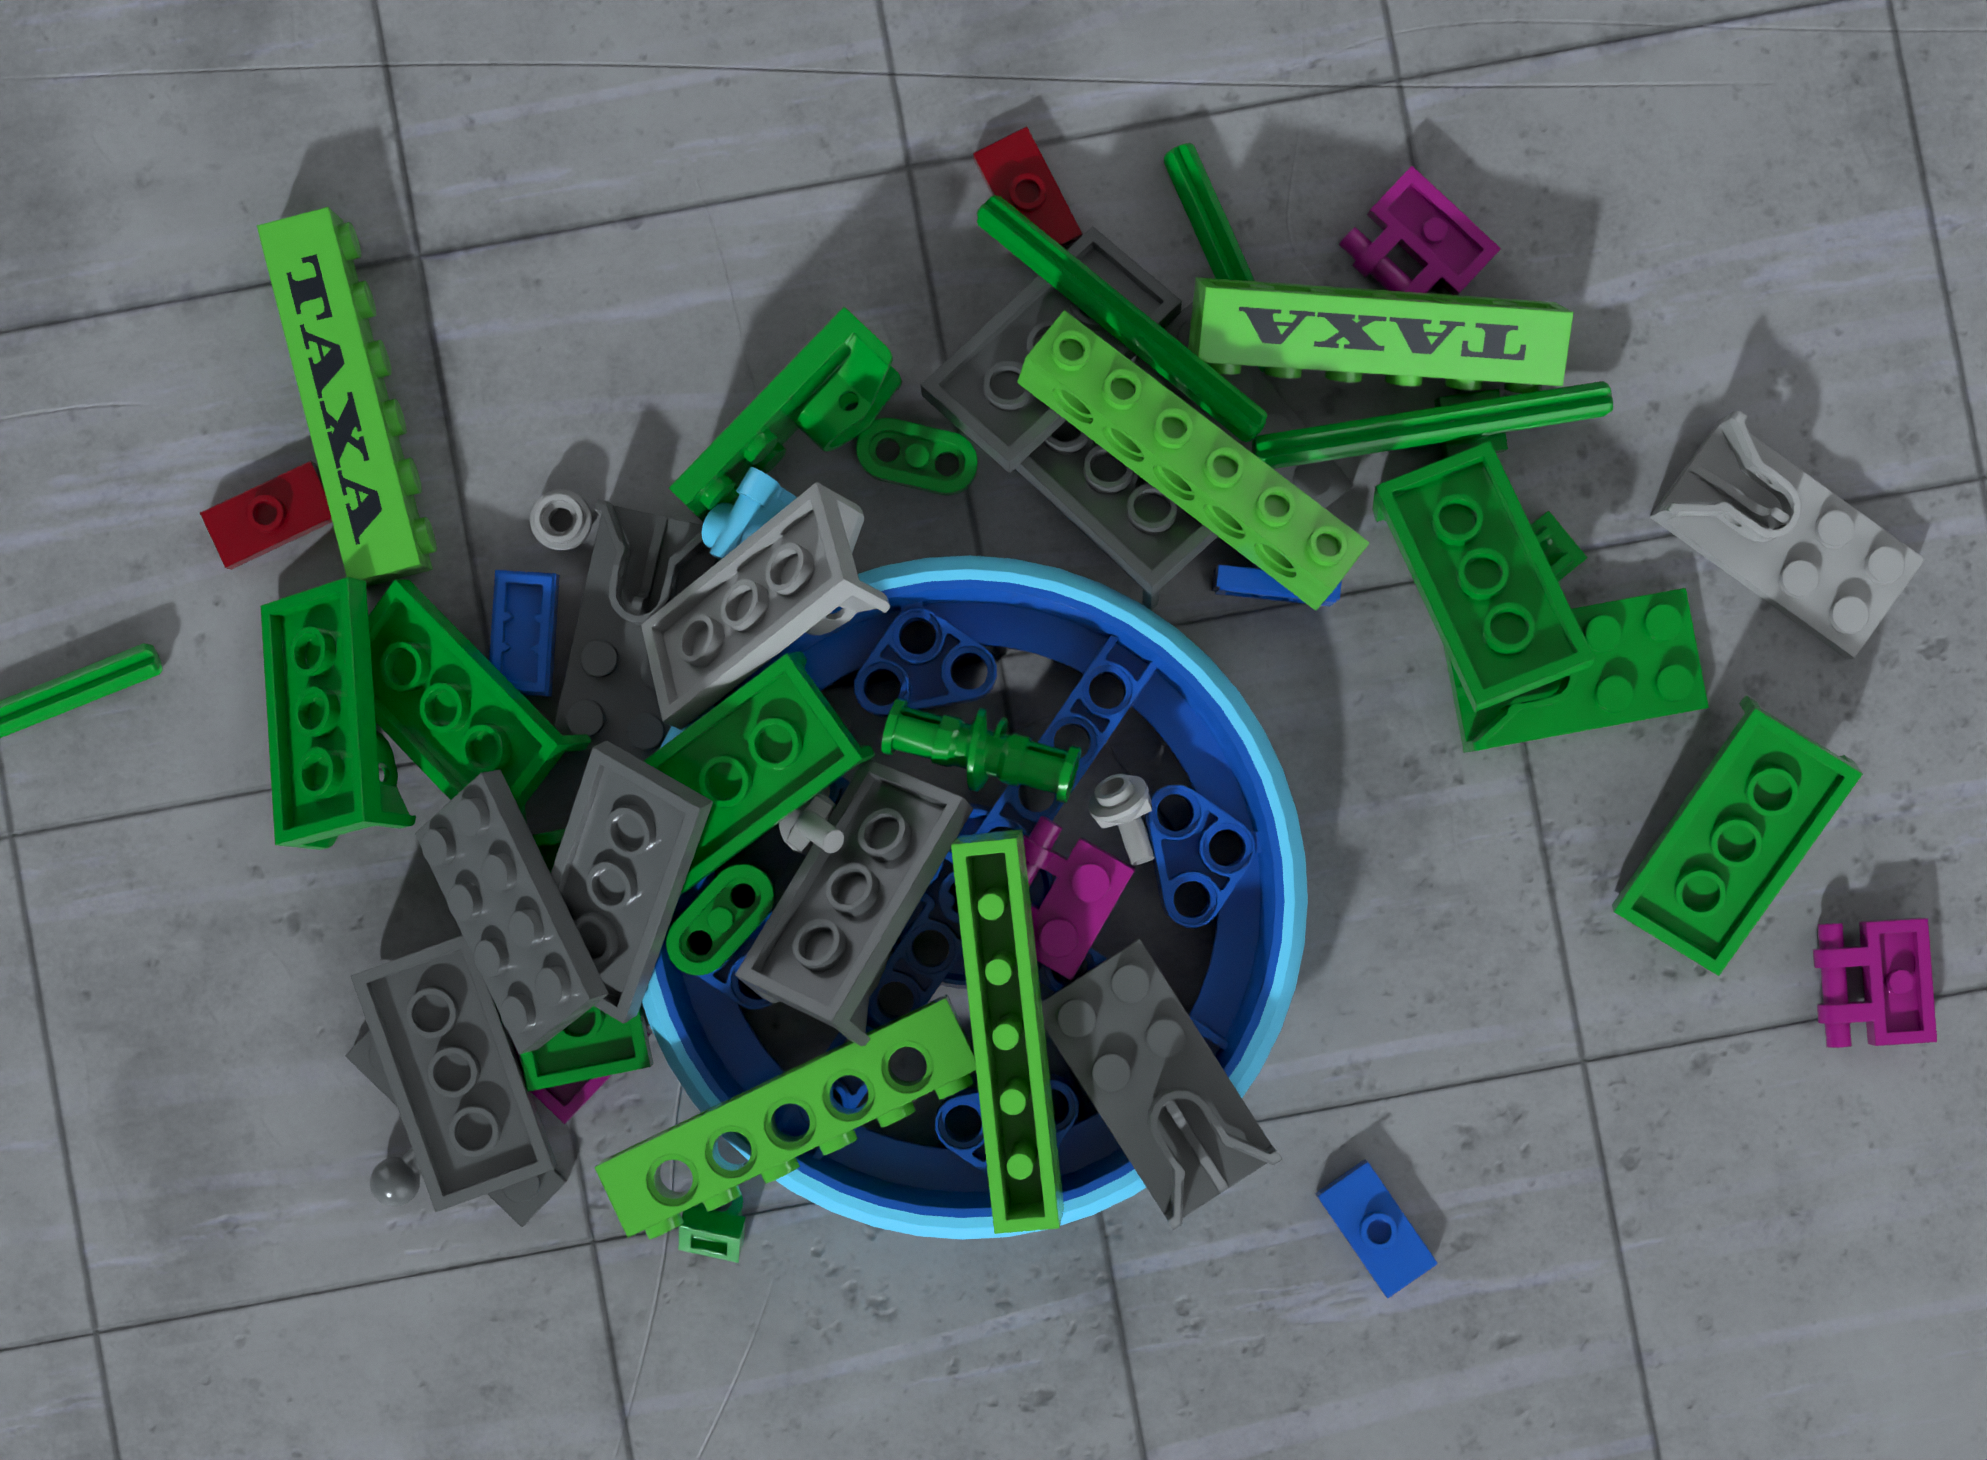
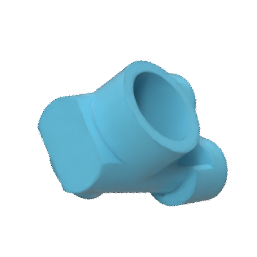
M750 466L736 489L739 496L735 504H718L707 514L703 522L702 539L704 544L711 549L709 553L718 560H721L797 497L782 488L769 475Z

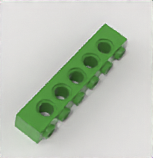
M1065 310L1026 356L1017 381L1019 385L1315 611L1334 591L1370 542Z
M948 994L865 1033L871 1038L865 1046L848 1041L603 1159L594 1168L627 1238L645 1230L649 1240L663 1235L684 1223L681 1212L703 1202L707 1212L721 1207L742 1195L739 1184L761 1174L765 1184L777 1180L799 1168L800 1165L796 1157L819 1146L823 1156L830 1154L856 1141L858 1137L854 1129L877 1118L881 1128L888 1126L914 1113L916 1109L912 1101L935 1090L940 1100L972 1085L974 1082L970 1073L976 1070L974 1049ZM903 1047H911L920 1051L927 1063V1070L923 1076L914 1081L899 1079L892 1072L890 1066L891 1055L896 1050ZM846 1075L860 1078L868 1089L867 1102L855 1109H848L838 1104L833 1096V1084L838 1078ZM789 1103L797 1104L804 1108L810 1119L809 1130L800 1136H788L781 1132L775 1121L777 1108ZM726 1132H738L744 1135L751 1146L750 1159L742 1164H732L724 1160L718 1151L720 1135ZM668 1160H678L685 1163L691 1170L693 1177L691 1188L683 1192H675L668 1189L663 1184L660 1176L662 1164Z

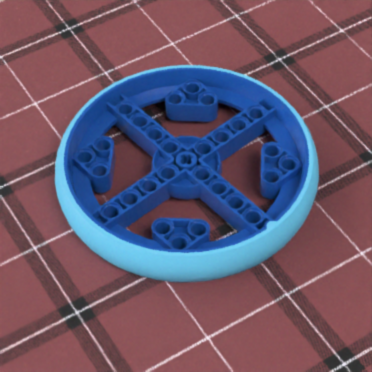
M971 555L931 557L881 566L859 573L858 577L860 581L883 592L887 596L890 609L886 613L879 609L858 612L849 622L826 634L809 635L804 633L682 730L673 726L669 729L661 747L783 655L802 651L806 656L805 670L820 691L842 677L860 669L854 681V693L858 703L867 712L878 717H888L894 704L893 702L886 706H878L873 704L867 697L866 685L869 679L879 672L895 674L901 684L898 698L907 700L909 708L920 711L973 702L984 698L993 689L997 680V665L993 655L983 646L1004 647L1033 653L1065 664L1083 673V677L1038 743L1054 747L1056 732L1066 725H1076L1086 732L1089 739V748L1087 753L1080 758L1072 791L1130 707L1146 719L1169 746L1186 772L1194 790L1183 785H1167L1157 789L1150 796L1152 811L1145 814L1149 842L1155 857L1153 864L1161 905L1165 914L1172 921L1187 928H1198L1208 924L1217 915L1216 933L1210 962L1199 994L1188 1015L1241 1098H1243L1260 1073L1282 1029L1296 989L1305 945L1308 905L1306 858L1297 810L1276 753L1263 727L1237 688L1212 659L1179 629L1141 603L1100 582L1063 569L1011 558ZM837 607L830 614L839 612L842 607ZM914 621H924L930 624L936 632V641L933 647L923 654L907 652L901 644L903 629ZM975 656L985 663L987 677L980 687L963 689L954 683L951 673L954 663L959 658ZM1102 674L1116 677L1124 689L1121 703L1111 709L1097 706L1089 695L1091 681ZM843 776L829 785V798L836 805L850 784V781ZM1021 784L1018 787L1008 785L994 807L969 803L974 809L958 836L988 833L996 827H1008L1012 830L1023 829V835L1030 836L1041 816L1053 821L1064 803L1056 801V794H1054L1053 802L1046 810L1033 812L1026 809L1020 802L1018 789ZM1171 794L1183 797L1190 807L1188 823L1176 831L1166 829L1157 817V808L1160 801ZM1224 829L1234 832L1241 842L1239 858L1227 866L1217 864L1209 853L1211 838L1217 832ZM951 848L891 949L893 954L887 961L877 988L869 997L866 1033L902 1016L891 1015L880 1005L879 992L887 983L900 982L911 990L914 1004L908 1012L927 1004L940 985L967 989L959 913L952 906L956 896L949 891L951 885L955 882ZM1040 868L1029 887L1030 902L1040 907L1057 877ZM717 869L679 897L642 1000L649 1025L668 1065L692 1102L701 1112L785 1072L763 1046L741 1009V1006L748 1009H763L773 1003L760 996L750 994L745 989L743 982L735 976L775 909L776 903L769 916L719 969L706 975L687 974L679 970L672 963L667 953L666 940L669 929L716 878ZM1188 881L1198 882L1207 894V902L1204 909L1194 916H1183L1174 906L1176 889ZM936 930L947 938L949 953L942 962L926 964L918 959L914 952V941L921 932ZM693 933V934L691 935V937H690V946H691V948H692V938H693V936H694V933ZM1090 947L1085 956V973L1107 959L1092 947ZM1037 961L1039 982L1054 992L1068 984L1058 981L1052 975L1051 968ZM839 1032L826 1052L844 1044L847 1038ZM1050 1074L1051 1089L1061 1091L1068 1100L1065 1113L1060 1118L1055 1119L1064 1202L1061 1226L1103 1211L1134 1196L1146 1188L1098 1111L1075 1123L1078 1116V1099L1073 1086L1065 1078L1056 1074ZM852 1075L842 1076L833 1084V1088L837 1090L842 1098V1106L848 1109H855L868 1091L865 1083L860 1078ZM978 1087L963 1089L941 1101L935 1117V1130L939 1140L946 1147L928 1146L896 1139L861 1125L854 1129L858 1137L856 1141L824 1156L819 1146L796 1157L800 1165L799 1168L776 1180L790 1191L833 1213L873 1227L915 1236L963 1240L1010 1237L1042 1231L994 1234L982 1123L979 1129L969 1136L953 1134L946 1124L947 1113L958 1105L973 1107L981 1117ZM792 1103L784 1104L777 1108L775 1121L781 1132L788 1136H800L809 1130L810 1119L804 1108ZM726 1132L721 1135L747 1160L750 1159L751 1146L744 1135L738 1132Z

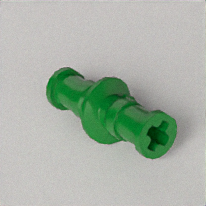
M901 698L895 699L889 712L881 747L882 753L893 755L898 750L931 759L933 764L940 766H956L966 769L969 790L978 792L983 788L990 776L998 778L1002 783L1016 787L1021 784L1056 794V801L1067 803L1070 797L1081 757L1080 747L1072 745L1069 751L1031 741V737L1017 733L1006 734L1008 720L1002 717L994 730L987 729L986 709L979 708L972 724H968L961 718L945 714L942 717L909 708L907 700Z

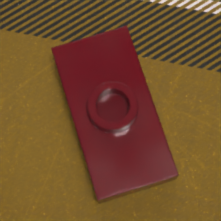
M1027 126L973 153V160L992 196H1001L1063 247L1072 244L1082 237V232Z
M312 461L306 462L200 512L225 568L230 570L332 523L320 471L316 463Z

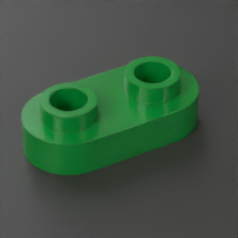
M880 418L874 420L871 427L862 432L857 440V456L862 468L868 475L883 482L950 496L966 490L972 484L977 474L978 461L973 445L965 437L954 432L895 418ZM885 441H892L900 448L898 457L891 462L880 460L876 454L878 446ZM951 455L958 460L959 468L956 473L944 476L936 470V462L941 456Z
M749 864L734 865L718 874L669 929L666 948L672 963L679 970L690 975H706L719 969L771 913L775 904L776 893L769 875L759 867ZM741 883L750 885L755 891V901L748 908L739 907L733 900V891ZM697 930H703L711 936L712 947L707 954H698L690 946V937Z

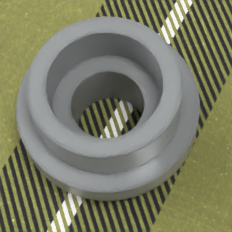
M556 489L543 494L535 502L530 514V526L534 536L541 544L553 550L567 551L576 548L588 537L592 527V514L586 501L578 494L565 489ZM560 510H568L572 514V525L566 531H555L552 526L554 514Z

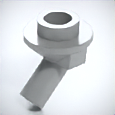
M1115 774L1105 778L1097 785L1094 794L1089 800L1088 809L1090 814L1102 829L1118 825L1131 866L1153 860L1155 857L1141 817L1152 811L1151 798L1146 782L1139 776Z
M818 793L779 822V830L784 842L792 850L804 855L808 854L813 844H816L827 853L838 851L844 842V835L827 821L836 804L829 797Z

